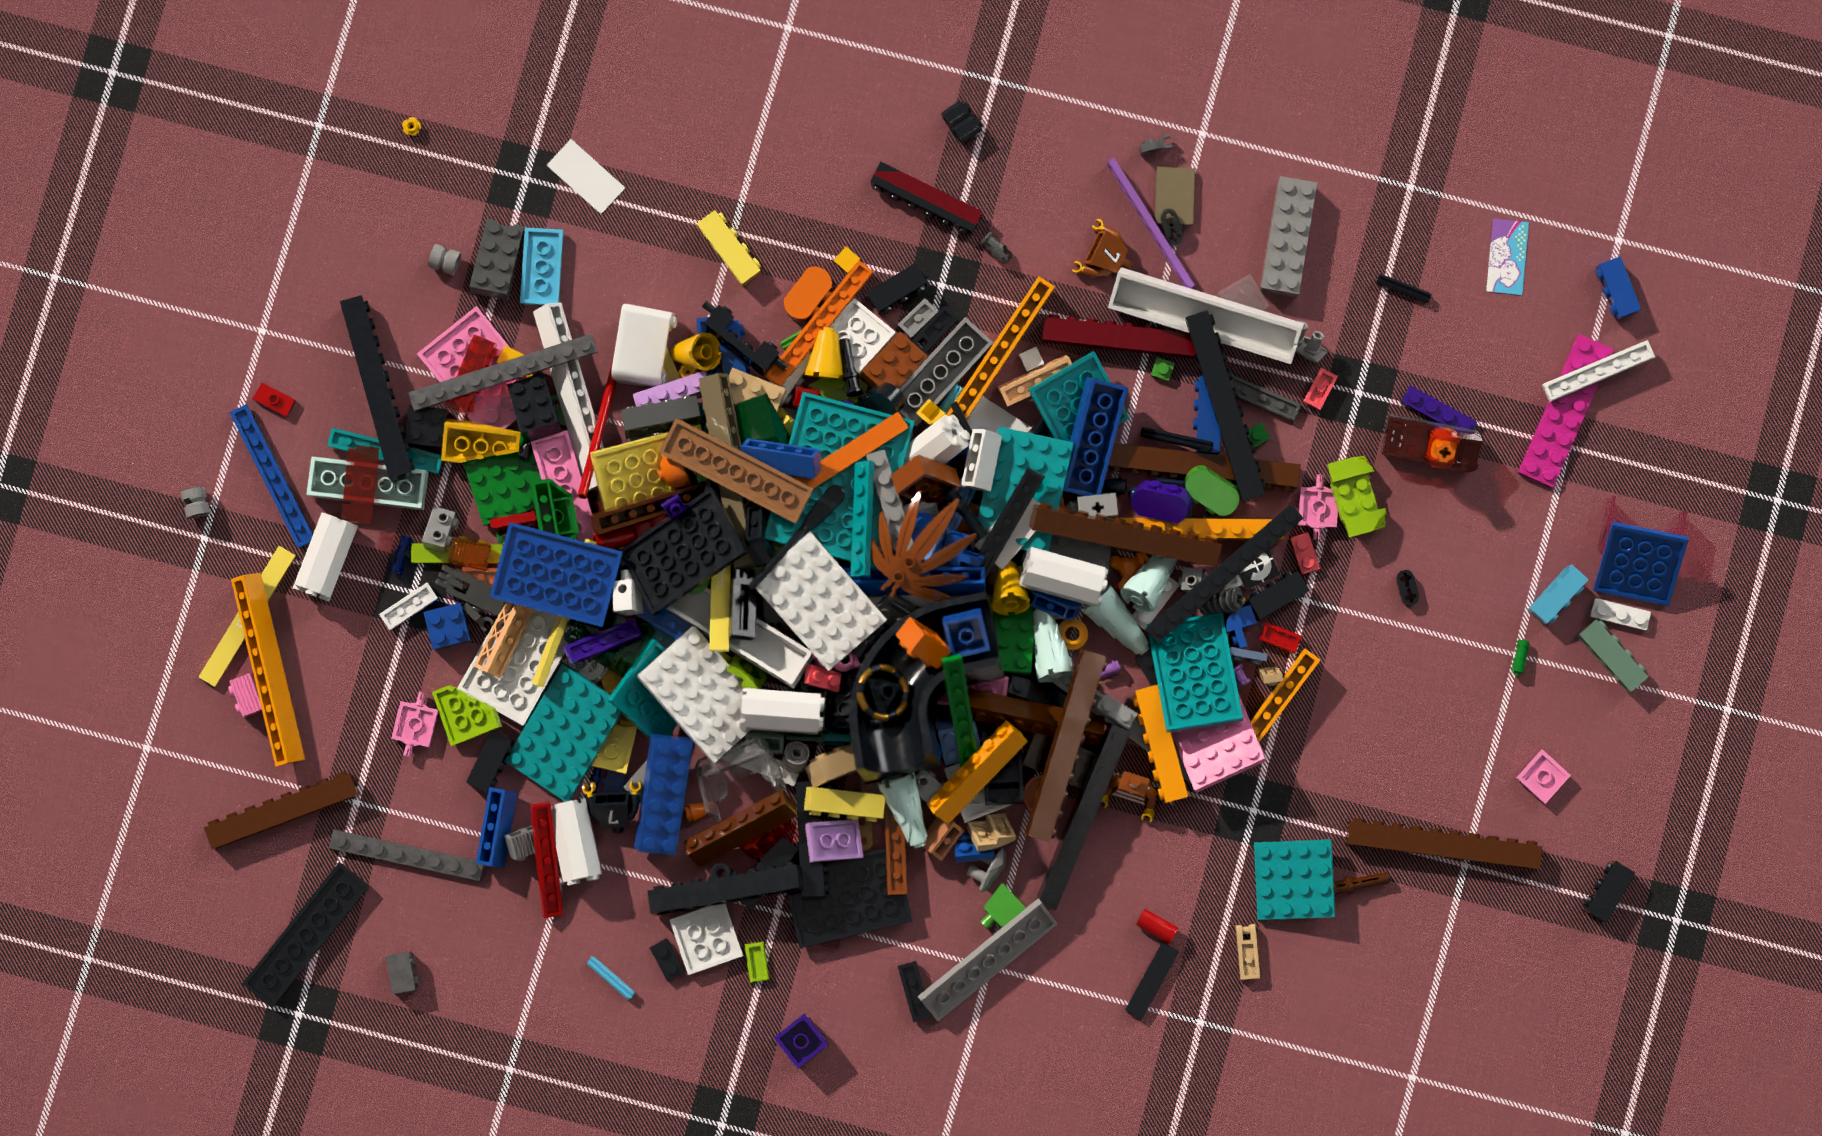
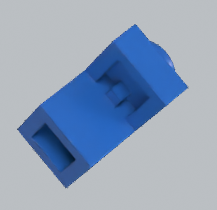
M952 530L948 533L945 547L970 535ZM967 546L950 559L949 562L954 567H961L963 562L969 567H979L983 564L985 556L968 551Z
M1251 605L1242 607L1238 612H1232L1225 622L1226 633L1233 631L1234 635H1231L1232 642L1239 649L1247 647L1242 628L1256 624Z

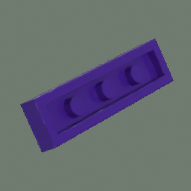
M1411 385L1401 401L1403 405L1436 423L1474 430L1477 421Z
M633 618L564 646L563 650L571 665H575L642 637V633Z

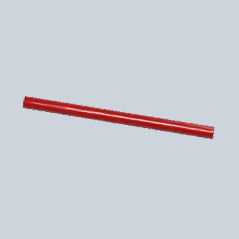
M612 364L577 495L580 499H586L594 472L590 453L600 449L617 381L612 379Z

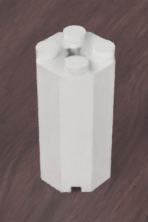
M945 414L909 442L903 466L917 455L945 464L969 445L968 440L971 439V436L959 424V420L955 415L948 416Z
M322 512L293 589L304 592L306 589V594L317 597L319 594L318 598L329 602L358 526Z
M1031 547L1028 549L1025 557L1024 569L1021 572L1019 586L1099 607L1102 598L1100 593L1105 591L1107 586L1106 577L1108 569Z
M743 688L740 729L818 734V731H822L823 717H820V712H823L825 698H821V694Z
M586 798L581 799L582 803L572 800L554 804V809L551 806L555 846L562 879L569 886L581 883L580 879L586 878L587 881L598 880L599 875H602Z

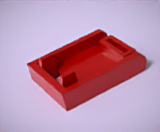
M532 511L493 518L490 520V526L496 531H503L508 529L509 522L536 528V513Z

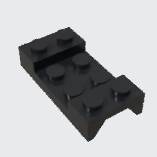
M982 727V745L997 729ZM1021 749L984 786L985 806L1024 804Z

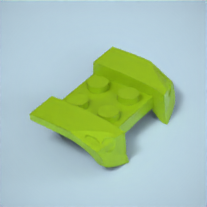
M1365 456L1347 458L1327 464L1331 477L1330 487L1340 520L1345 524L1348 537L1385 527L1386 508L1378 510L1368 474L1374 472V469L1369 465Z

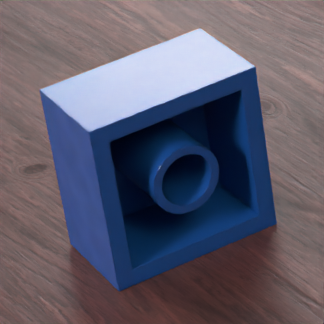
M462 603L423 612L431 646L434 651L472 642Z
M981 608L943 617L948 645L952 650L951 656L961 654L964 657L990 651Z

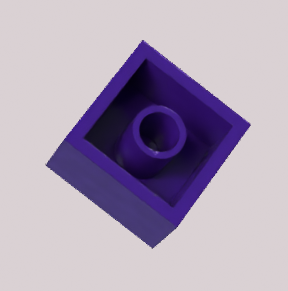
M805 1013L774 1037L797 1069L829 1044Z

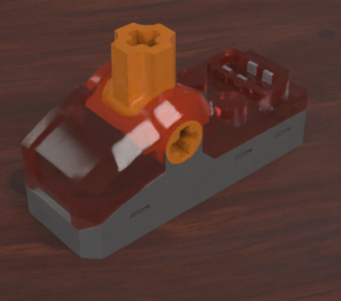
M1388 414L1381 453L1382 455L1424 462L1436 468L1473 472L1478 469L1477 461L1480 447L1483 445L1484 440L1477 430Z

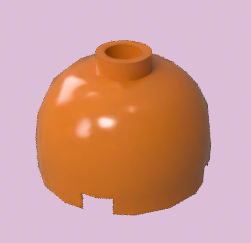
M666 456L661 459V470L658 471L661 482L665 481L668 486L676 489L692 485L691 478L687 477V467Z

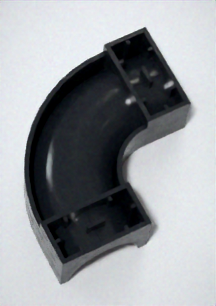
M986 592L942 600L915 610L891 626L878 639L865 657L853 685L849 711L855 766L865 782L941 767L936 733L933 728V713L937 702L947 691L943 664L938 669L932 665L927 667L920 661L919 657L914 659L907 653V649L899 644L900 640L896 633L909 617L936 632L949 647L943 625V617L981 608L990 651L962 657L966 684L968 686L1005 678L992 603ZM877 664H885L897 668L904 675L909 686V702L905 710L897 718L890 721H879L869 717L863 712L857 699V683L861 675L867 669ZM884 671L869 677L900 684L891 673ZM865 683V701L867 705L877 712L867 683ZM902 687L882 714L894 711L900 705Z

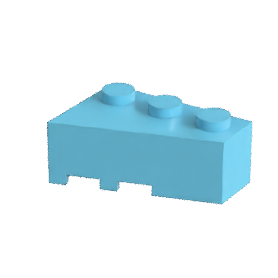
M1571 564L1564 568L1527 610L1543 625L1548 622L1552 624L1559 616L1557 613L1569 606L1571 603L1570 599L1574 595L1577 596L1584 589L1583 585L1589 579Z

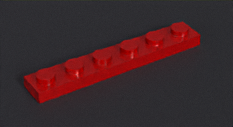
M551 803L530 805L542 917L550 918L563 915Z

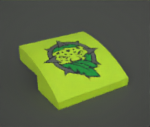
M735 654L726 670L744 679L741 684L744 688L761 689L767 679L760 668Z

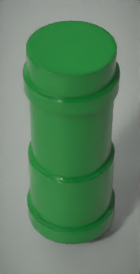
M1518 640L1511 668L1514 676L1520 677V674L1525 673L1529 641Z

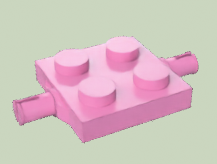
M1316 475V486L1300 487L1299 513L1304 519L1298 523V526L1314 528L1313 540H1321V529L1337 528L1338 510L1332 490L1324 486L1325 475H1321V479L1320 475Z
M419 692L416 703L400 701L391 739L399 740L406 744L404 756L411 757L414 746L421 745L430 748L438 710L424 705L427 693L422 694V692Z

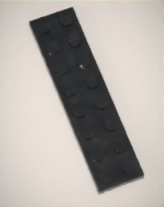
M339 862L244 980L242 985L273 1008L370 885Z

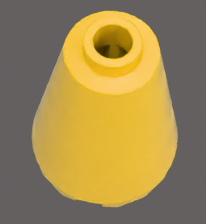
M823 327V331L819 330L805 370V376L843 380L838 332H834L835 328Z
M699 333L675 344L671 349V357L675 362L701 371L712 370L719 364L721 359V352H719L720 342L711 333Z
M1011 560L1003 570L997 566L992 607L993 611L1001 615H1008V612H1014L1015 615L1020 614L1030 607V598L1026 588L1019 586L1020 572L1018 567Z

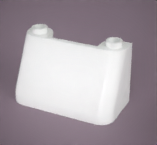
M623 304L612 364V379L619 384L650 388L668 382V373H665L663 366L669 331H672L677 325L676 314Z

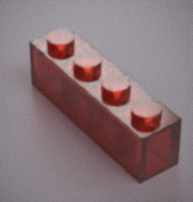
M473 335L456 377L489 367L491 359L494 360L498 353L496 343ZM481 391L447 401L445 406L468 416L469 412H473L476 406L475 397L477 394L480 395Z

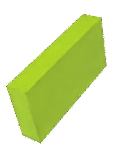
M764 942L745 944L750 983L769 980Z

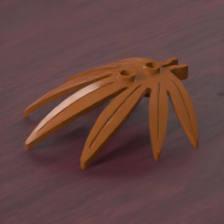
M919 490L903 519L897 540L896 555L893 554L891 535L884 511L880 513L879 539L882 552L872 538L871 560L889 578L881 587V590L884 591L886 587L895 582L889 595L890 597H893L897 592V588L901 587L911 595L925 600L942 601L951 599V596L924 586L953 584L964 580L967 577L966 575L936 574L921 576V574L935 569L955 557L976 538L977 534H972L948 545L922 563L921 561L935 546L947 528L958 506L959 499L954 500L934 517L907 551L906 549L911 540L921 499V491Z

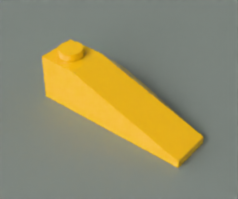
M448 418L444 423L441 461L462 463L489 456L519 452L521 432L467 420Z

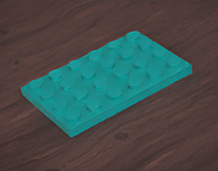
M999 427L997 433L1002 435L993 484L991 491L983 492L978 520L988 531L998 519L1027 467L1045 476L1033 498L1039 503H1048L1052 505L1051 508L1059 509L1074 442ZM1035 531L1028 541L1027 538H1015L1017 544L1023 545L1020 550L1028 551V549L1033 547L1049 552L1053 534Z
M1223 613L1187 618L1158 644L1148 633L1166 733L1243 721Z
M564 663L547 688L505 762L563 801H570L622 713L608 701L610 693Z

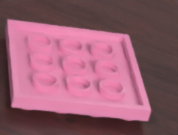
M1240 695L1243 721L1171 732L1196 793L1267 761Z

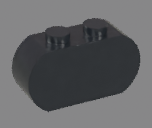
M884 383L881 386L876 384L868 391L869 393L864 391L857 397L858 401L854 404L894 415L905 407V398L895 385Z

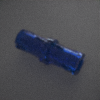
M405 535L400 536L397 551H394L395 557L390 572L403 574L406 559H409L408 553L413 538Z

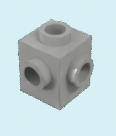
M1183 567V575L1179 577V588H1181L1183 594L1189 592L1204 579V570L1202 568Z

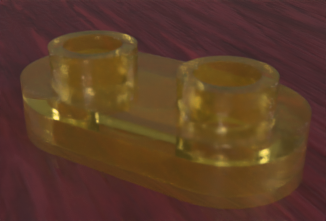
M866 821L863 826L859 825L860 837L867 839V844L862 845V851L869 850L873 845L872 822Z

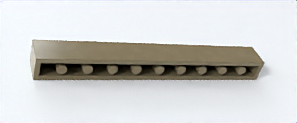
M716 373L699 378V390L702 394L703 410L706 415V427L709 435L741 451V439L728 373ZM717 483L721 495L720 500L748 551L745 543L746 506L752 501ZM749 551L733 563L734 568L754 565Z

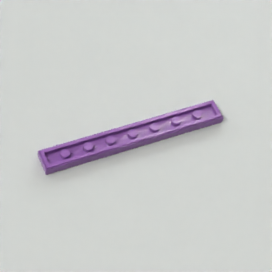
M1114 157L1108 160V168L1184 287L1193 289L1195 286L1117 161Z

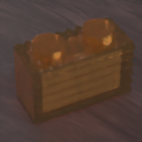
M465 536L454 537L448 558L449 563L487 571L492 546L484 540L475 542Z

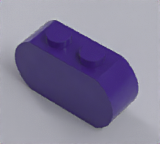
M1146 480L1137 487L1131 503L1134 511L1139 516L1180 523L1186 518L1192 506V498L1185 488L1178 487L1175 484L1168 485L1156 480Z

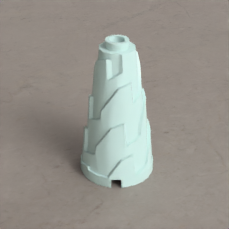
M1152 555L1146 564L1141 566L1120 590L1124 601L1127 604L1132 601L1135 603L1132 608L1142 613L1149 614L1154 611L1159 598L1167 586L1166 582L1174 570L1173 567L1177 559Z
M1111 585L1106 586L1105 591L1100 593L1102 598L1099 607L1085 605L1082 612L1135 654H1144L1149 649L1148 640Z
M1036 609L1033 612V631L1037 680L1040 683L1059 681L1061 677L1066 679L1073 676L1074 665L1071 657H1069L1065 640H1062L1058 623L1055 622L1053 615Z
M908 773L907 776L903 774L891 776L881 780V782L877 783L879 790L882 792L895 820L901 827L907 843L910 846H914V848L924 846L928 836L923 821L915 773Z

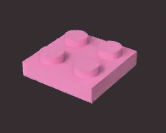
M1540 750L1516 779L1542 803L1546 804L1571 775L1544 750Z

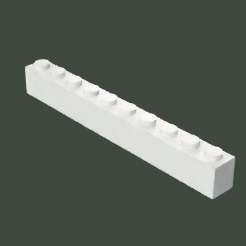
M547 303L533 311L544 349L572 340L561 303ZM577 359L552 367L550 371L582 476L596 426V419ZM602 441L599 450L604 449ZM594 472L589 491L598 490Z

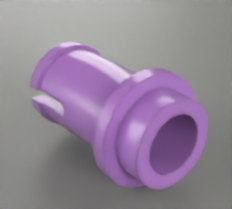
M1112 661V663L1108 664L1105 671H1102L1100 679L1114 674L1119 675V672L1122 670L1118 661Z

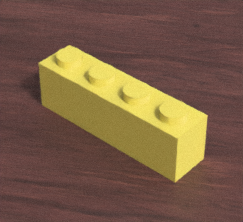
M714 210L696 223L697 227L739 283L745 286L761 274L759 268L762 266L756 258L752 259L749 256L750 250L745 243H739L736 239L739 237L733 228L729 229L725 224L727 220L721 212L718 214Z
M806 787L804 810L810 811L809 815L821 816V812L828 813V817L840 818L841 814L847 815V819L858 820V817H866L865 821L877 822V819H883L885 807L883 795Z

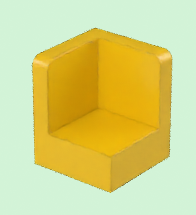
M930 399L916 412L930 426L945 415Z

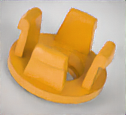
M1072 619L1064 620L1060 623L1059 630L1062 640H1065L1067 650L1079 649L1086 643L1088 630L1082 621ZM1069 627H1076L1080 635L1077 640L1070 641L1066 638L1065 632Z

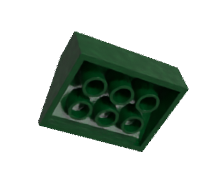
M767 393L734 404L741 445L747 438L789 445L790 435ZM703 415L702 418H703L705 430H706V433L709 434V431L707 430V427H706V423H707L706 415Z

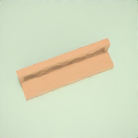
M1063 355L997 386L998 391L1002 394L1006 406H1010L1031 396L1027 389L1067 367L1072 362L1067 355Z
M504 603L474 667L501 679L534 611L532 608L514 604L511 612L508 613L513 603ZM504 623L503 629L500 630L501 625ZM485 658H488L485 666L483 667L482 664Z

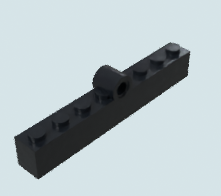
M794 862L784 863L783 867L767 866L764 867L765 870L749 869L746 870V873L739 874L730 866L719 863L713 867L712 876L709 877V880L693 879L688 884L676 882L672 883L671 887L665 888L664 885L653 887V890L647 891L650 914L659 916L804 890L801 867ZM726 871V875L722 878V872Z

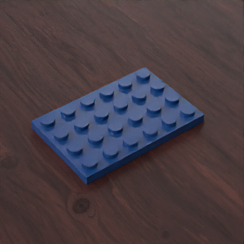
M509 522L490 598L603 627L623 552Z

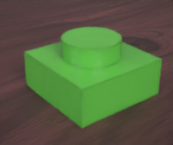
M1157 357L1151 376L1169 382L1175 363Z

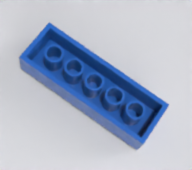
M1086 377L1070 442H1074L1064 491L1084 496L1101 494L1128 387Z
M651 733L634 847L638 852L676 856L693 741L690 738Z

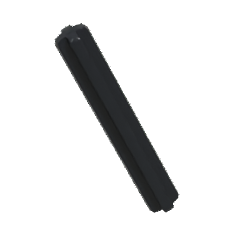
M1142 427L1140 436L1143 438L1211 452L1213 449V442L1147 427Z

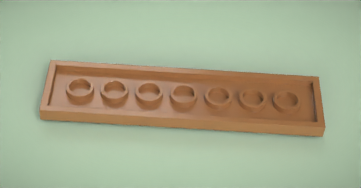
M678 418L675 419L659 451L660 454L794 523L798 522L814 488Z

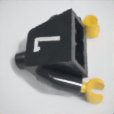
M633 780L631 781L629 786L632 794H630V791L593 794L596 790V784L594 782L590 783L591 790L587 788V783L584 784L582 791L587 794L586 802L589 815L599 822L601 828H612L615 834L622 833L624 827L629 826V821L634 819L639 810L640 795H638V791L642 787L641 780L639 781L638 788H635Z

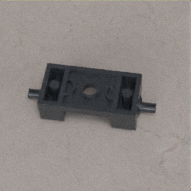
M707 301L703 304L702 308L710 313V316L704 322L703 330L714 335L720 344L757 373L764 376L773 364H776L783 371L787 368L788 364L780 359L778 356L780 352L777 351L778 347L769 341L767 343L764 341L754 352V348L749 343H742L737 339L738 335L732 330L727 331L734 318L733 312L726 306L721 307L720 305L715 308Z

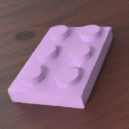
M858 820L810 822L805 824L810 862L863 858Z

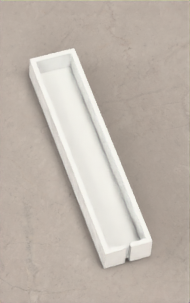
M1122 267L1117 274L1108 305L1110 309L1188 333L1185 317L1208 310L1209 314H1213L1215 320L1213 329L1214 332L1219 333L1221 343L1291 364L1304 326V323Z
M706 588L699 594H687L665 609L690 626L694 625L700 632L710 638L711 590L709 588ZM756 618L755 638L752 641L729 638V650L793 689L805 673L807 665L815 657L810 650Z

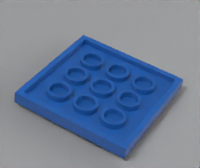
M1612 521L1593 591L1669 606L1688 544V536Z

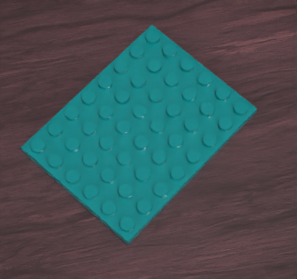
M802 392L789 445L820 449L821 460H823L892 415ZM903 418L909 428L871 452L875 453L885 450L892 474L904 464L914 420ZM864 456L857 462L867 461L866 456ZM855 463L814 488L797 523L771 511L765 540L785 545L799 530L805 517L830 486L837 485L842 487L845 492L844 500L816 527L806 532L804 536L811 532L833 558L851 562ZM873 485L872 538L881 550L879 516L882 508L875 485ZM871 560V566H870V567L876 569V568H877L876 565H875V564L873 563V561Z

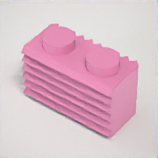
M248 673L230 680L231 686H228L231 696H235L238 702L235 704L238 714H242L246 718L261 712L262 708L254 674Z

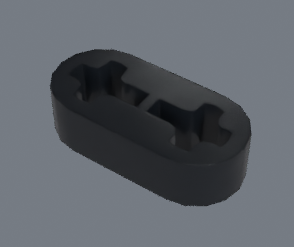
M1165 209L1161 213V222L1166 238L1170 244L1178 245L1183 241V231L1178 215L1173 209ZM1170 213L1171 216H1175L1172 218V225H1169L1168 220H1164L1167 217L1166 214ZM1173 228L1175 229L1176 234L1180 233V235L1177 236V240H1174L1173 237H1169L1172 236L1171 229Z
M1402 570L1396 576L1400 598L1404 605L1412 606L1419 600L1415 578L1411 571ZM1404 573L1406 576H1410V579L1407 581L1408 587H1406L1404 581L1400 580ZM1407 589H1409L1411 595L1415 596L1412 602L1405 599V596L1408 595Z

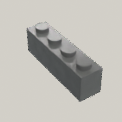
M686 395L675 400L666 399L659 403H646L644 406L639 407L630 406L621 410L626 439L669 431L676 418L690 425L702 424L696 395Z

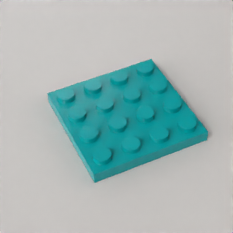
M1095 352L1087 354L1027 389L1051 435L1055 439L1070 442L1086 377L1110 382ZM1124 407L1119 424L1130 419Z
M655 639L649 641L608 698V701L649 739L651 733L671 735L678 725L636 677L666 650Z
M1332 839L1254 842L1257 920L1335 917Z

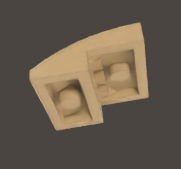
M1005 813L987 814L985 821L967 822L966 829L977 852L995 849L1016 840V835Z

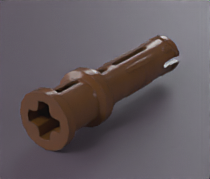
M1386 871L1353 879L1345 877L1343 880L1334 881V897L1337 894L1346 892L1351 894L1357 889L1389 884L1388 873Z

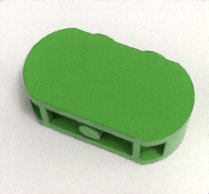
M1205 465L1196 466L1187 473L1185 487L1191 495L1192 502L1196 504L1200 502L1206 506L1205 509L1213 515L1217 513L1220 516L1228 515L1237 508L1239 492L1236 485Z

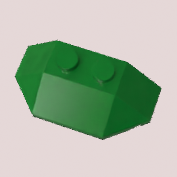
M550 478L532 481L531 489L538 530L575 539L579 530L572 494Z

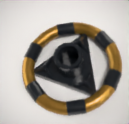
M877 664L870 667L861 675L857 683L858 703L863 712L875 720L890 721L902 714L909 702L910 692L907 680L897 668L890 665ZM884 671L891 673L900 684L869 677ZM865 683H867L877 712L867 705L865 701ZM902 687L900 705L894 711L882 714Z

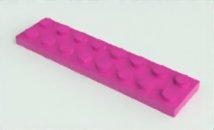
M1578 334L1559 377L1611 356L1614 349ZM1599 382L1554 401H1548L1517 473L1550 488L1554 487Z

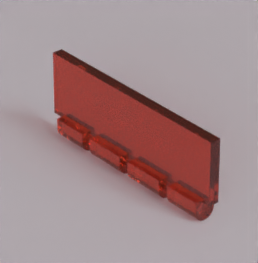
M356 445V449L348 448L347 462L354 463V466H346L345 481L352 482V485H344L343 500L350 501V504H342L341 513L342 518H349L348 522L372 524L379 447Z

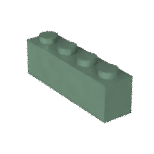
M1596 619L1582 630L1577 637L1627 693H1631L1648 678L1645 674L1647 671L1641 664L1637 665L1635 663L1632 653L1620 646L1621 642L1615 635L1611 636L1605 623Z

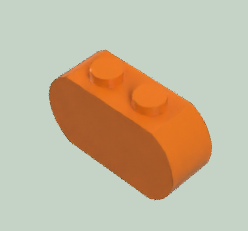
M820 267L807 268L786 295L784 307L791 319L799 322L809 320L820 309L821 303L825 302L832 294V280L826 270Z

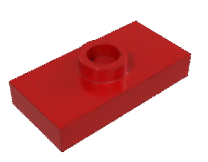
M262 382L253 397V400L285 417H288L296 402L295 399Z
M1265 622L1259 641L1295 654L1302 636Z

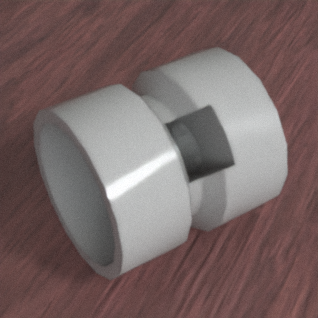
M435 244L429 257L428 267L435 270L442 268L444 273L454 276L462 253L453 249L447 251L444 246Z
M194 487L180 492L182 503L186 504L184 507L186 519L199 518L211 513L209 503L205 502L207 498L205 487Z
M794 741L787 745L782 759V765L787 772L798 774L805 769L804 767L807 765L810 754L808 747L799 741Z

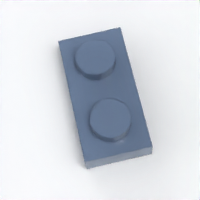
M1229 647L1231 658L1234 661L1242 662L1243 659H1248L1251 664L1261 665L1262 662L1265 663L1267 661L1268 654Z

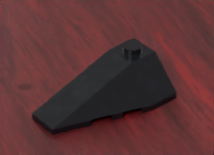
M1031 668V675L1011 674L1008 681V697L1061 708L1064 706L1067 693L1052 682L1040 683L1037 680L1036 670Z

